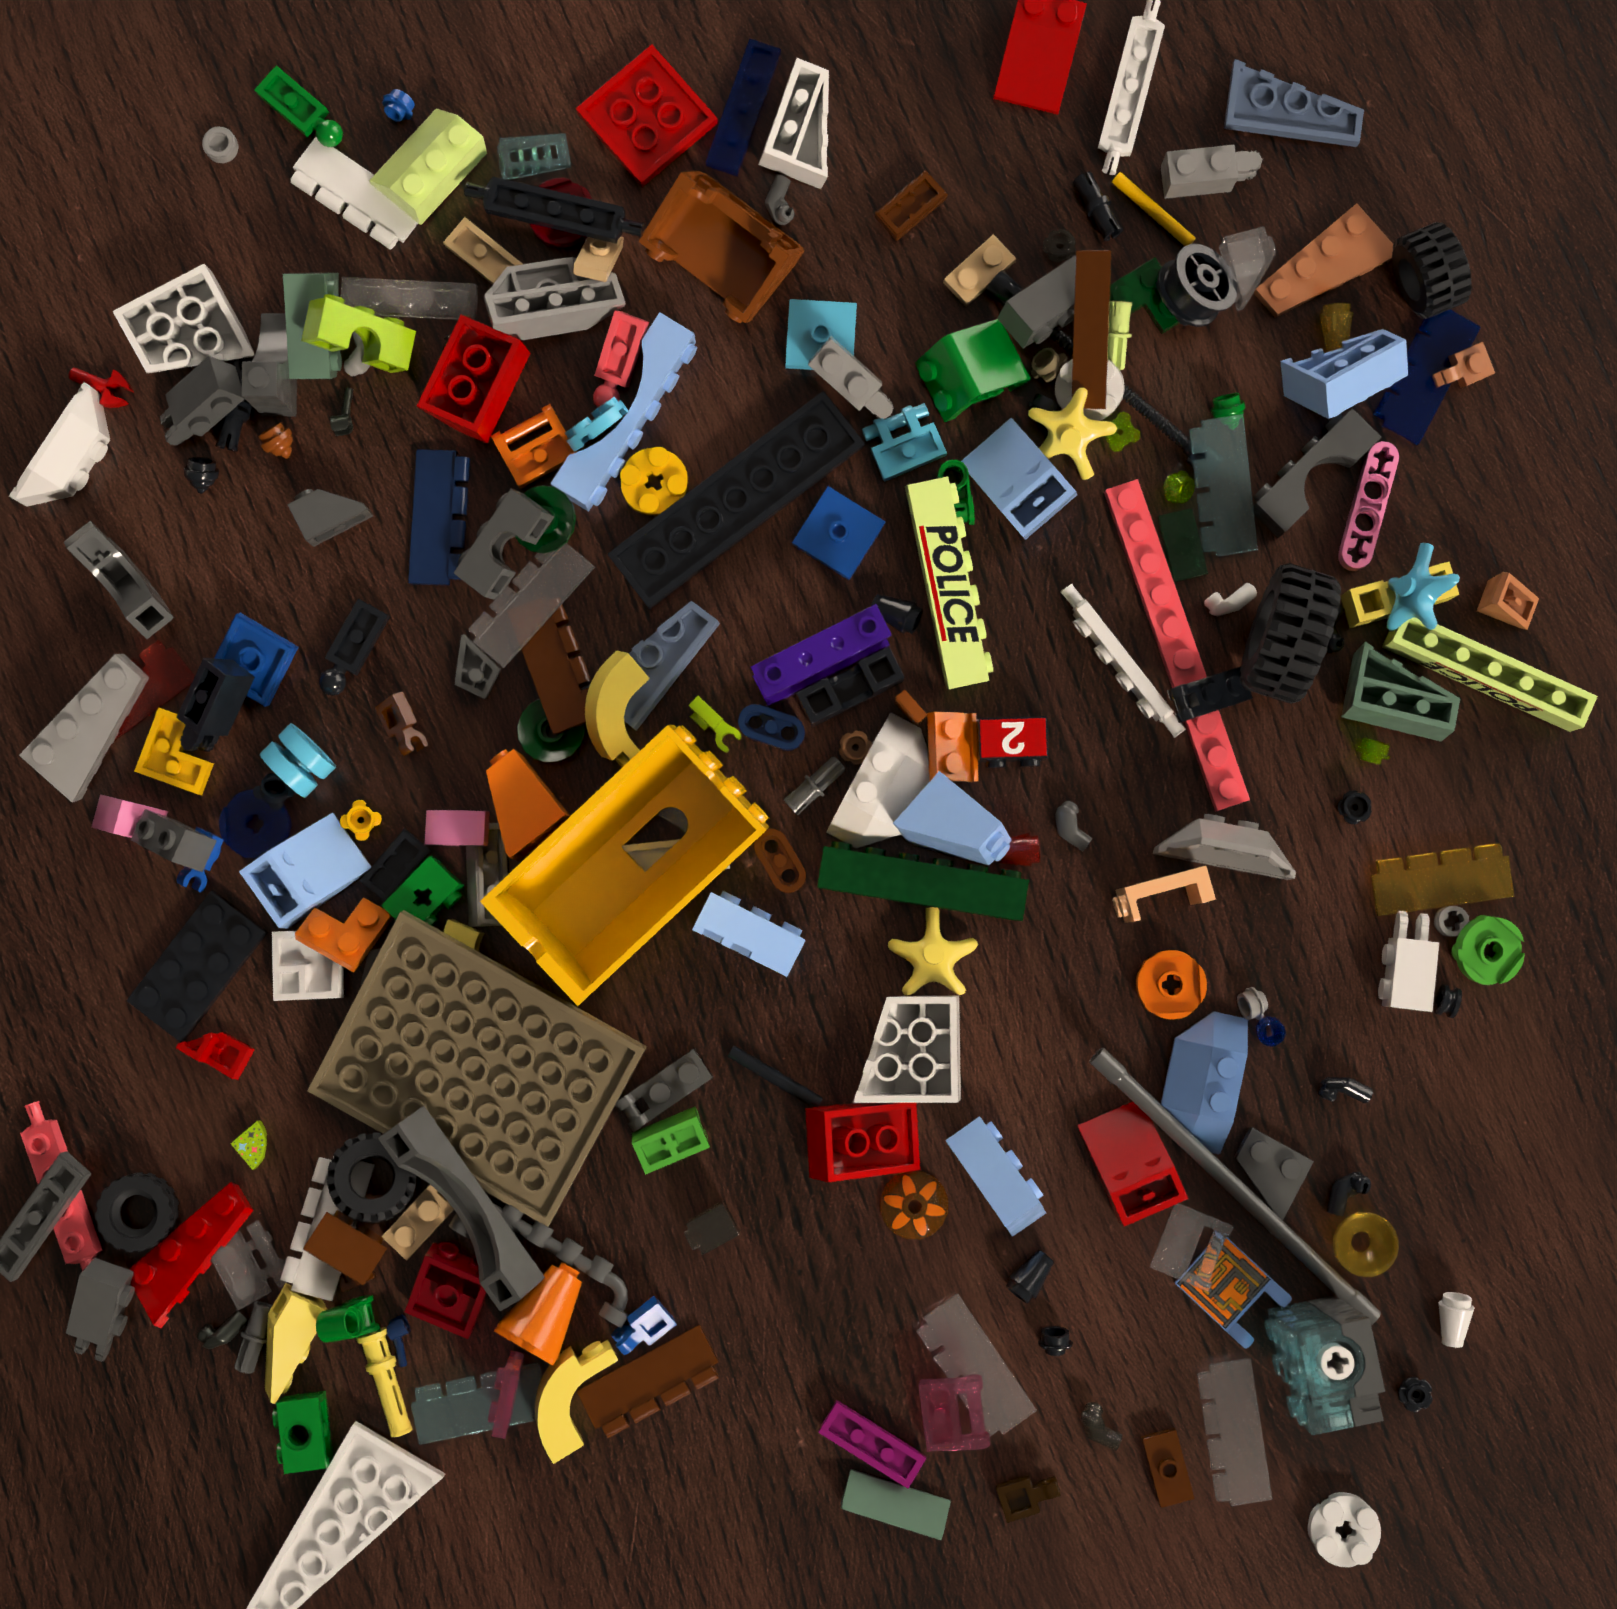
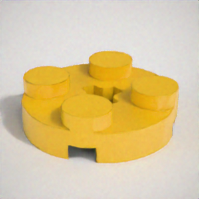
M663 447L647 448L635 453L628 459L620 473L621 490L626 502L633 510L641 514L644 513L657 517L685 496L688 490V475L684 464L675 454ZM652 474L656 477L661 475L664 478L660 482L662 488L657 491L654 487L648 489L645 486L649 482L648 477Z

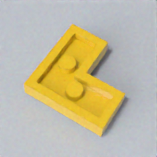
M158 707L134 772L202 795L214 763L183 753L180 739L186 725L176 718L178 714Z

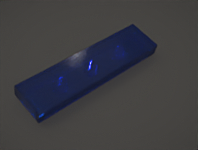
M749 39L706 159L707 167L738 177L781 56L780 48Z

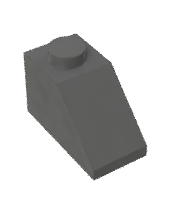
M312 489L305 490L294 497L295 501L287 504L305 540L313 547L374 516L364 503L320 489L315 491Z

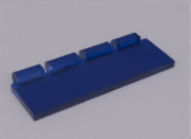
M1447 310L1423 320L1419 330L1429 337L1416 333L1407 350V362L1414 366L1408 364V376L1388 387L1397 393L1398 396L1391 392H1385L1374 412L1377 417L1385 420L1382 426L1416 445L1421 442L1451 385L1449 383L1436 388L1432 375L1451 367L1448 356L1471 347L1481 328L1479 325L1452 310Z

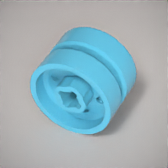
M290 723L278 735L286 748L284 749L281 745L272 741L260 753V756L280 779L296 793L306 798L318 786L317 781L310 773L312 772L320 779H325L336 768V765L310 737L297 726Z

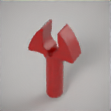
M75 367L69 372L70 380L79 384L85 382L101 393L102 398L99 404L103 407L116 408L129 404L124 399L115 397L110 389L123 387L125 390L134 393L130 383L116 370H113L111 377L107 379L100 378Z

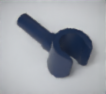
M405 1315L391 1319L387 1327V1335L394 1342L399 1367L407 1366L402 1336L411 1332Z

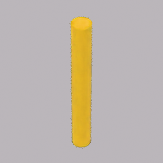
M1119 172L1115 176L1112 183L1182 245L1187 246L1194 242L1195 236L1123 173Z

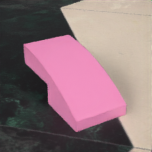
M426 810L425 845L488 846L490 812Z

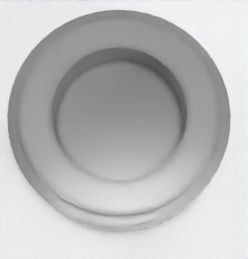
M218 126L209 129L202 140L204 152L216 163H227L233 160L238 153V141L233 133L225 127Z

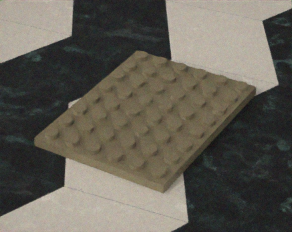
M403 910L399 913L307 1091L382 1134L422 1106H425L485 1192L549 1227L647 1046Z

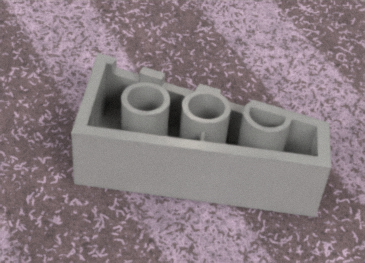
M115 654L19 756L72 803L81 800L87 791L91 779L101 766L110 745L116 739L126 716L131 712L146 685L149 676L125 654Z

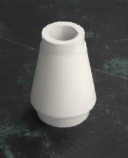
M1457 1292L1443 1293L1442 1300L1438 1302L1442 1344L1455 1348L1463 1347L1475 1309L1471 1305L1472 1298Z

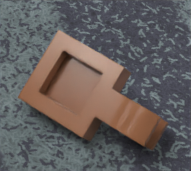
M1480 342L1448 356L1451 367L1433 374L1432 378L1436 388L1455 380L1458 381L1460 388L1495 374L1484 343Z

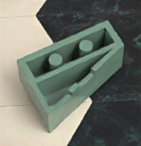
M339 273L283 274L289 379H332L337 377V371H341L342 367L340 350L331 352L303 342L301 339L309 301L324 298L325 294L338 296Z

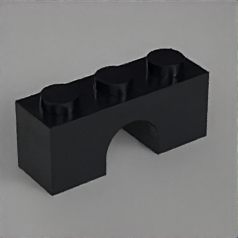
M887 647L859 661L856 666L830 679L825 678L797 692L796 696L813 728L903 683L905 677L890 647Z

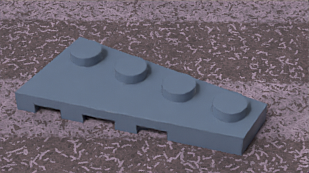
M1234 59L1224 129L1352 147L1358 146L1361 138L1364 109L1326 94H1322V96L1305 90L1306 87L1295 82L1289 84L1274 78L1275 74L1262 69L1260 72L1246 67V63Z
M690 601L660 625L657 631L644 642L641 640L631 648L630 656L650 678L634 693L625 709L624 722L636 731L720 624L717 619L694 602ZM590 684L584 686V687L581 688V689L583 690V689L589 688V687H590Z

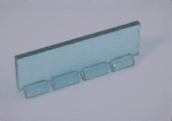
M1243 414L1201 420L1202 427L1189 429L1192 454L1205 452V458L1193 460L1196 488L1209 486V492L1197 494L1199 521L1213 522V526L1200 528L1203 552L1216 551V556L1219 557L1256 551L1258 546Z
M539 1362L514 1367L516 1381H511L508 1369L480 1374L481 1388L478 1389L474 1376L447 1381V1395L444 1396L440 1383L415 1388L416 1402L411 1403L419 1445L536 1421L535 1398L543 1376Z

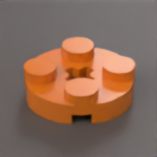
M1165 950L1157 952L1143 961L1137 973L1136 991L1139 1000L1147 1011L1160 1018L1181 1019L1187 1017L1202 1003L1206 995L1207 980L1204 970L1193 958L1181 951ZM1170 974L1173 975L1174 980L1180 981V988H1175L1172 995L1168 994L1167 989L1162 988V982L1167 981V975Z

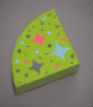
M260 1120L256 1121L231 1143L252 1170L256 1169L263 1161L267 1146V1132Z

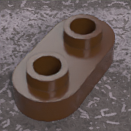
M767 829L755 840V853L778 890L784 893L796 892L805 883V869L786 836L779 830ZM769 840H774L778 843V849L774 853H769L765 850V844ZM788 869L793 870L796 874L794 881L790 883L785 882L782 878L783 872Z

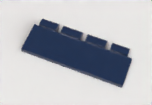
M417 449L409 584L450 585V579L461 580L454 574V571L458 567V560L462 554H452V549H465L466 521L454 520V516H467L468 488L456 487V482H469L470 458L458 456L456 450Z

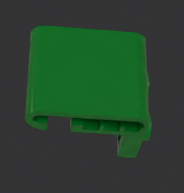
M998 319L944 336L915 362L919 375L923 379L935 407L938 409L944 422L955 419L971 404L1000 395L1004 391L1003 388L1008 387L1009 391H1013L1031 380L1009 334Z

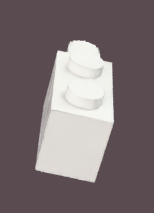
M1398 911L1396 914L1393 938H1389L1388 944H1385L1382 950V963L1386 965L1385 978H1381L1378 988L1379 999H1382V1006L1427 1012L1433 1011L1439 942L1428 941L1430 925L1428 914L1420 913L1418 916L1415 940L1406 939L1408 914L1406 911Z

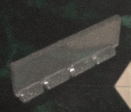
M567 543L557 551L546 554L537 553L534 557L543 565L538 568L530 561L512 580V583L520 590L515 593L507 586L490 604L489 607L497 614L496 617L493 619L484 611L470 626L469 630L477 637L473 641L474 644L503 668L595 568L593 564Z
M958 1293L924 1316L927 1323L916 1332L930 1352L941 1345L944 1347L941 1352L934 1356V1359L949 1381L956 1379L961 1374L964 1378L956 1383L954 1388L967 1408L973 1410L980 1404L984 1406L973 1416L987 1437H990L999 1430L1004 1435L1037 1411Z
M1245 1358L1209 1364V1371L1197 1373L1200 1398H1214V1402L1202 1405L1206 1434H1219L1220 1438L1207 1440L1211 1469H1225L1223 1473L1212 1475L1216 1501H1230L1231 1506L1273 1500L1251 1359Z

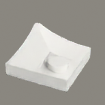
M296 931L272 932L273 1001L344 998L343 966L295 939Z

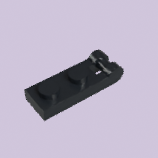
M1241 666L1167 690L1170 701L1174 700L1178 711L1175 715L1178 723L1252 699L1251 691L1246 690L1240 683Z

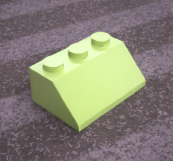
M435 109L369 182L419 225H422L487 154L484 138L458 115Z

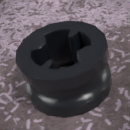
M1442 984L1436 994L1434 1013L1441 1015L1445 1012L1447 1017L1454 1018L1461 1005L1462 990L1459 988L1450 990L1448 985Z

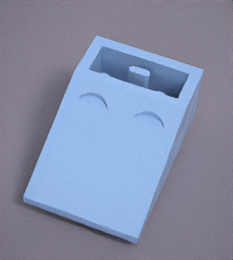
M1012 418L1006 421L961 461L968 468L969 475L1025 540L1077 496L1075 489Z
M331 813L270 849L240 870L239 873L278 928L289 929L309 915L314 907H320L366 874L372 866L347 831L341 827L340 821L335 814Z

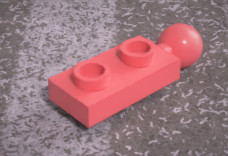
M614 310L594 375L605 380L604 384L598 386L593 393V401L597 408L614 396L620 401V394L616 389L617 385L629 387L642 347L641 340L645 336L649 325L648 321L619 310Z

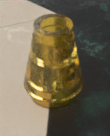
M1348 303L1323 305V313L1319 314L1327 353L1342 348V341L1349 340L1354 312H1351V304Z

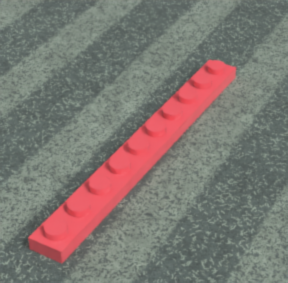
M1138 479L1106 489L1104 494L1172 688L1206 678L1205 669ZM1219 710L1185 721L1184 723L1215 812L1249 801L1250 798Z

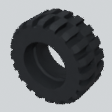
M1291 563L1280 565L1276 569L1258 606L1242 657L1240 683L1246 690L1290 704L1299 702L1305 697L1307 690L1312 686L1314 678L1321 667L1320 664L1323 657H1325L1338 615L1341 587L1333 576Z

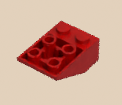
M1133 1101L1077 1125L1115 1216L1122 1226L1125 1227L1188 1199L1175 1166L1151 1118Z

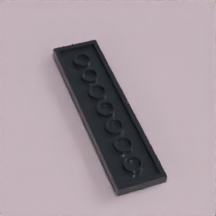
M823 390L607 555L650 610L865 447V443Z

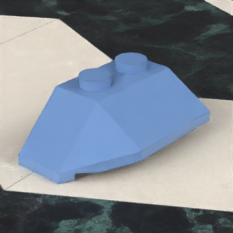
M1215 1011L1174 1038L1161 1105L1211 1153L1220 1154L1233 1125L1248 1055V1020Z

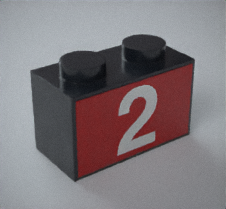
M1047 716L978 718V763L985 762V768H1005L1006 762L1019 761L1020 767H1039L1040 761H1045L1049 758Z

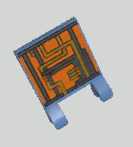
M1222 1232L1214 1238L1174 1282L1246 1349L1254 1342V1338L1237 1321L1265 1291L1282 1307H1286L1292 1300L1291 1296Z

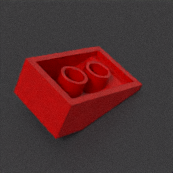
M1018 0L994 99L1059 114L1087 3L1076 0Z
M856 1103L805 1108L809 1178L824 1182H836L920 1170L917 1103Z

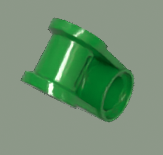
M948 460L941 465L937 479L943 478V474L948 470H955L961 475L962 481L956 485L959 496V503L954 504L956 517H962L963 521L967 522L968 525H974V504L970 490L968 468L959 460Z
M373 1294L352 1298L342 1302L341 1305L322 1311L316 1320V1332L321 1341L330 1343L353 1339L380 1330L379 1323H375L371 1302L374 1300Z

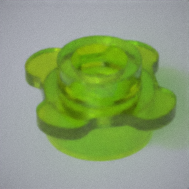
M1120 412L1116 419L1110 421L1116 424L1117 430L1122 429L1123 434L1119 435L1116 430L1115 434L1105 436L1110 444V449L1114 452L1122 451L1123 447L1127 446L1130 442L1136 443L1140 438V431L1133 427L1130 422L1131 416L1127 412Z

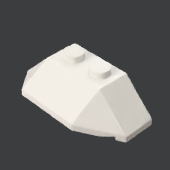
M85 382L81 385L78 393L69 402L18 480L17 486L14 487L9 497L28 507L72 497L76 491L81 490L86 485L89 479L88 473L95 462L103 459L108 449L107 444L110 441L104 407L99 404L101 400L99 392Z
M893 713L889 714L826 833L845 843L852 844V847L856 849L901 835L893 822L929 783V754L921 728Z

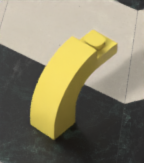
M616 651L603 663L591 681L585 703V720L589 737L600 756L612 761L616 758L617 763L623 767L640 751L627 734L624 723L625 709L634 693L650 678L629 653Z
M608 1339L602 1343L596 1341L583 1349V1355L578 1358L572 1347H568L559 1354L554 1366L551 1364L548 1366L540 1380L535 1398V1418L542 1444L553 1464L584 1446L581 1434L570 1417V1403L574 1392L585 1380L618 1361Z

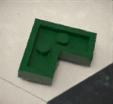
M1156 257L1111 284L1110 301L1132 302L1131 314L1144 307L1160 333L1163 334L1179 324V322L1167 309L1156 289L1157 276L1161 265Z

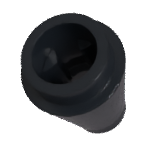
M880 594L875 596L871 606L877 604L885 622L902 634L905 632L913 634L923 614V609L917 607L916 602Z
M1037 1250L1034 1255L1008 1276L1010 1281L1007 1283L1006 1288L1028 1304L1032 1298H1037L1054 1261L1042 1251Z

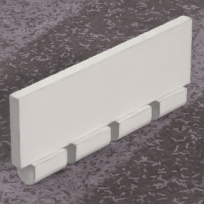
M317 137L314 138L293 166V169L296 171L291 178L293 185L310 196L314 195L320 187L315 199L336 214H340L347 205L348 207L343 213V218L365 233L375 224L370 236L388 249H392L398 240L404 243L418 224L370 184L369 180L374 174L334 147L323 146L317 140Z
M319 1157L311 1181L324 1184L323 1190L309 1187L301 1215L314 1219L312 1225L298 1221L290 1249L303 1252L301 1259L287 1256L280 1280L293 1283L291 1291L333 1302L341 1272L303 1250L325 1213L328 1212L334 1215L336 1210L340 1211L334 1204L327 1186L328 1166L332 1160ZM360 1161L351 1173V1185L359 1196L365 1198L375 1165ZM354 1220L351 1227L356 1228V1220Z

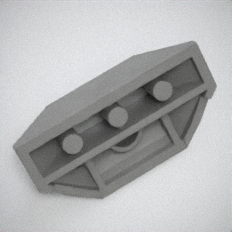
M574 257L506 267L484 295V301L493 329L520 340L587 330L614 314V310H620L625 307L626 303L615 273L611 272L606 282L573 274L574 263L577 259Z
M1204 814V819L1199 818L1192 821L1158 844L1153 850L1154 855L1279 879L1291 880L1295 879L1296 871L1269 832L1258 830V823L1238 820V825L1224 823L1225 817Z

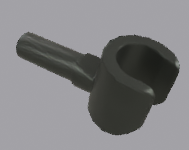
M345 388L341 415L330 417L331 429L335 432V436L347 435L353 431V422L350 415L353 396L352 388Z

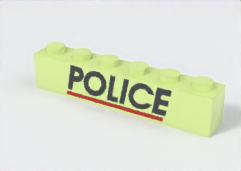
M947 476L906 485L905 490L945 686L947 689H953L989 681L988 673L993 672V664L990 653H984L981 639L986 638V630L983 619H977L975 605H980L976 585H970L968 572L973 571L970 552H963L961 538L966 537L963 518L956 517L954 504L959 503L956 483H950Z
M1415 617L1404 622L1396 630H1389L1382 646L1384 649L1569 732L1585 727L1598 697L1438 624L1435 629H1427Z

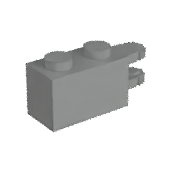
M1235 145L1168 151L1161 164L1164 199L1231 192L1237 181L1253 179L1256 176V172L1260 169L1263 159L1256 151L1235 152Z
M830 336L809 360L808 365L859 411L865 406L873 414H876L877 417H880V419L891 416L894 407L890 398L888 399L887 395L879 389L882 386V381L836 339Z

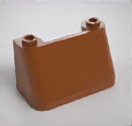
M700 171L681 172L644 231L643 236L638 241L647 248L645 252L652 259L658 262H663L664 259L676 261L725 299L723 305L727 308L725 314L738 323H748L754 318L805 251L799 243L715 179Z

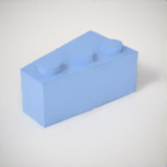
M1384 329L1342 341V348L1324 353L1322 348L1311 351V358L1293 363L1291 358L1280 361L1284 396L1328 419L1338 416L1346 409L1365 401L1368 397L1408 376L1406 339Z
M722 891L720 896L711 892L692 930L788 977L806 941L800 937L803 930L785 921L782 927L769 921L772 916L771 914L753 906L750 912L738 906L741 899L725 891Z
M979 1116L949 1137L946 1142L1013 1237L1046 1214L1038 1200L1044 1195L1032 1178L1025 1181L1018 1170L1023 1165L1014 1152L1009 1150L1005 1153L998 1142L1003 1137L992 1121L985 1124Z

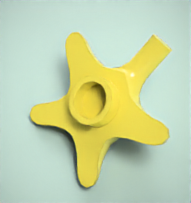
M1079 388L1069 404L1061 411H1047L1041 408H1031L1028 411V416L1044 425L1048 430V436L1039 447L1041 452L1048 459L1055 455L1068 454L1075 462L1082 480L1089 479L1094 475L1086 455L1088 443L1096 438L1115 434L1117 430L1116 424L1112 422L1092 420L1084 416L1083 408L1087 398V389Z
M926 908V931L921 940L906 942L891 939L888 942V948L893 953L905 958L914 967L913 974L903 986L902 992L904 995L909 996L927 983L938 982L946 986L953 993L962 995L966 989L955 975L953 967L959 959L977 948V940L968 938L961 941H947L940 932L939 908Z

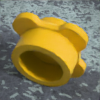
M356 800L353 802L348 814L341 816L340 825L342 828L350 829L355 833L357 840L364 841L369 838V832L372 828L380 825L382 818L380 813L372 812L366 806L365 801ZM359 817L364 818V822L358 823L357 819Z

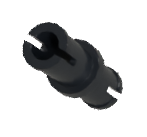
M1088 171L1086 172V178L1084 173L1073 181V185L1086 205L1084 211L1087 216L1093 218L1103 236V240L1109 241L1111 238L1114 239L1123 232V227L1120 226L1110 208L1111 200L1107 195H1103L1093 177V173Z

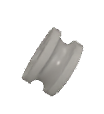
M1445 906L1439 909L1434 917V925L1437 931L1448 937L1458 936L1462 928L1470 922L1467 912L1458 906ZM1450 911L1452 912L1451 916L1459 917V922L1455 923L1454 931H1451L1452 927L1444 925V921L1449 918L1448 912Z

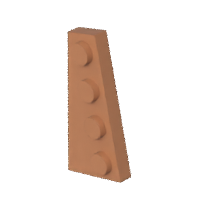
M1356 203L1260 284L1253 294L1276 318L1328 290L1331 291L1359 275L1361 276L1372 271L1375 267L1385 262L1392 261L1393 243Z

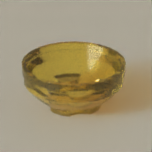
M1359 1212L1346 1217L1338 1225L1333 1238V1249L1338 1261L1347 1271L1357 1276L1374 1277L1384 1273L1392 1266L1398 1254L1399 1244L1396 1231L1385 1218L1374 1213ZM1357 1232H1366L1370 1237V1246L1363 1252L1355 1251L1351 1244L1352 1237Z

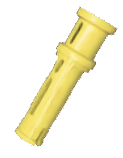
M382 1327L376 1332L362 1335L356 1339L363 1346L368 1363L365 1365L366 1372H369V1375L374 1377L392 1438L411 1432L413 1428L396 1379L394 1367L397 1360L395 1355H391L386 1340L387 1327Z

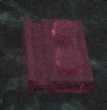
M511 1350L505 1368H498L494 1389L500 1390L499 1400H492L488 1416V1422L494 1423L491 1435L493 1437L506 1438L513 1415L525 1353Z

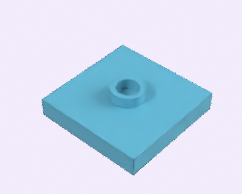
M790 299L785 367L787 369L813 370L808 365V362L830 336L836 339L854 356L857 303Z

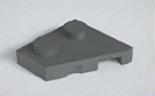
M1252 1127L1248 1129L1234 1156L1237 1163L1246 1172L1252 1184L1265 1199L1272 1211L1283 1220L1314 1161Z

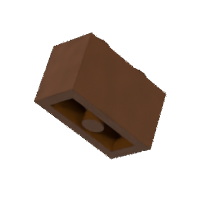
M336 1210L334 1215L326 1212L303 1250L364 1286L387 1249L381 1245L384 1238L366 1228L364 1233H361L351 1227L354 1220Z

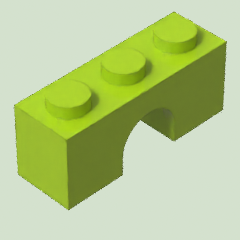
M325 294L324 298L309 301L301 341L333 352L348 349L351 335L355 332L361 337L364 344L362 363L389 373L408 370L416 331L404 327L402 320L392 317L380 318L374 315V310L363 306H348L344 304L345 300L335 295Z

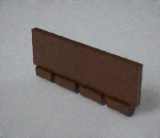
M546 597L508 611L553 735L555 736L586 724L585 703L589 688L583 690L580 688L591 684L592 680L583 656L569 660V657L580 653V648L571 626L557 628L569 622L561 599L547 601Z
M699 1324L576 1392L594 1428L602 1427L606 1437L610 1438L630 1427L625 1415L628 1411L634 1422L637 1423L661 1410L656 1396L660 1395L664 1404L669 1406L691 1394L687 1379L691 1378L697 1390L719 1379V1375L714 1367L719 1361Z

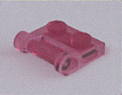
M970 1374L960 1378L920 1379L918 1386L927 1452L979 1450L991 1445L989 1433L985 1431L980 1392L983 1389L981 1375ZM957 1393H967L972 1431L970 1434H962Z

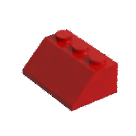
M460 315L417 407L453 429L487 444L531 353L520 339Z

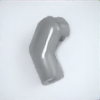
M353 332L352 335L356 348L349 356V359L344 361V370L350 376H357L358 374H364L370 365L362 363L364 344L361 337Z

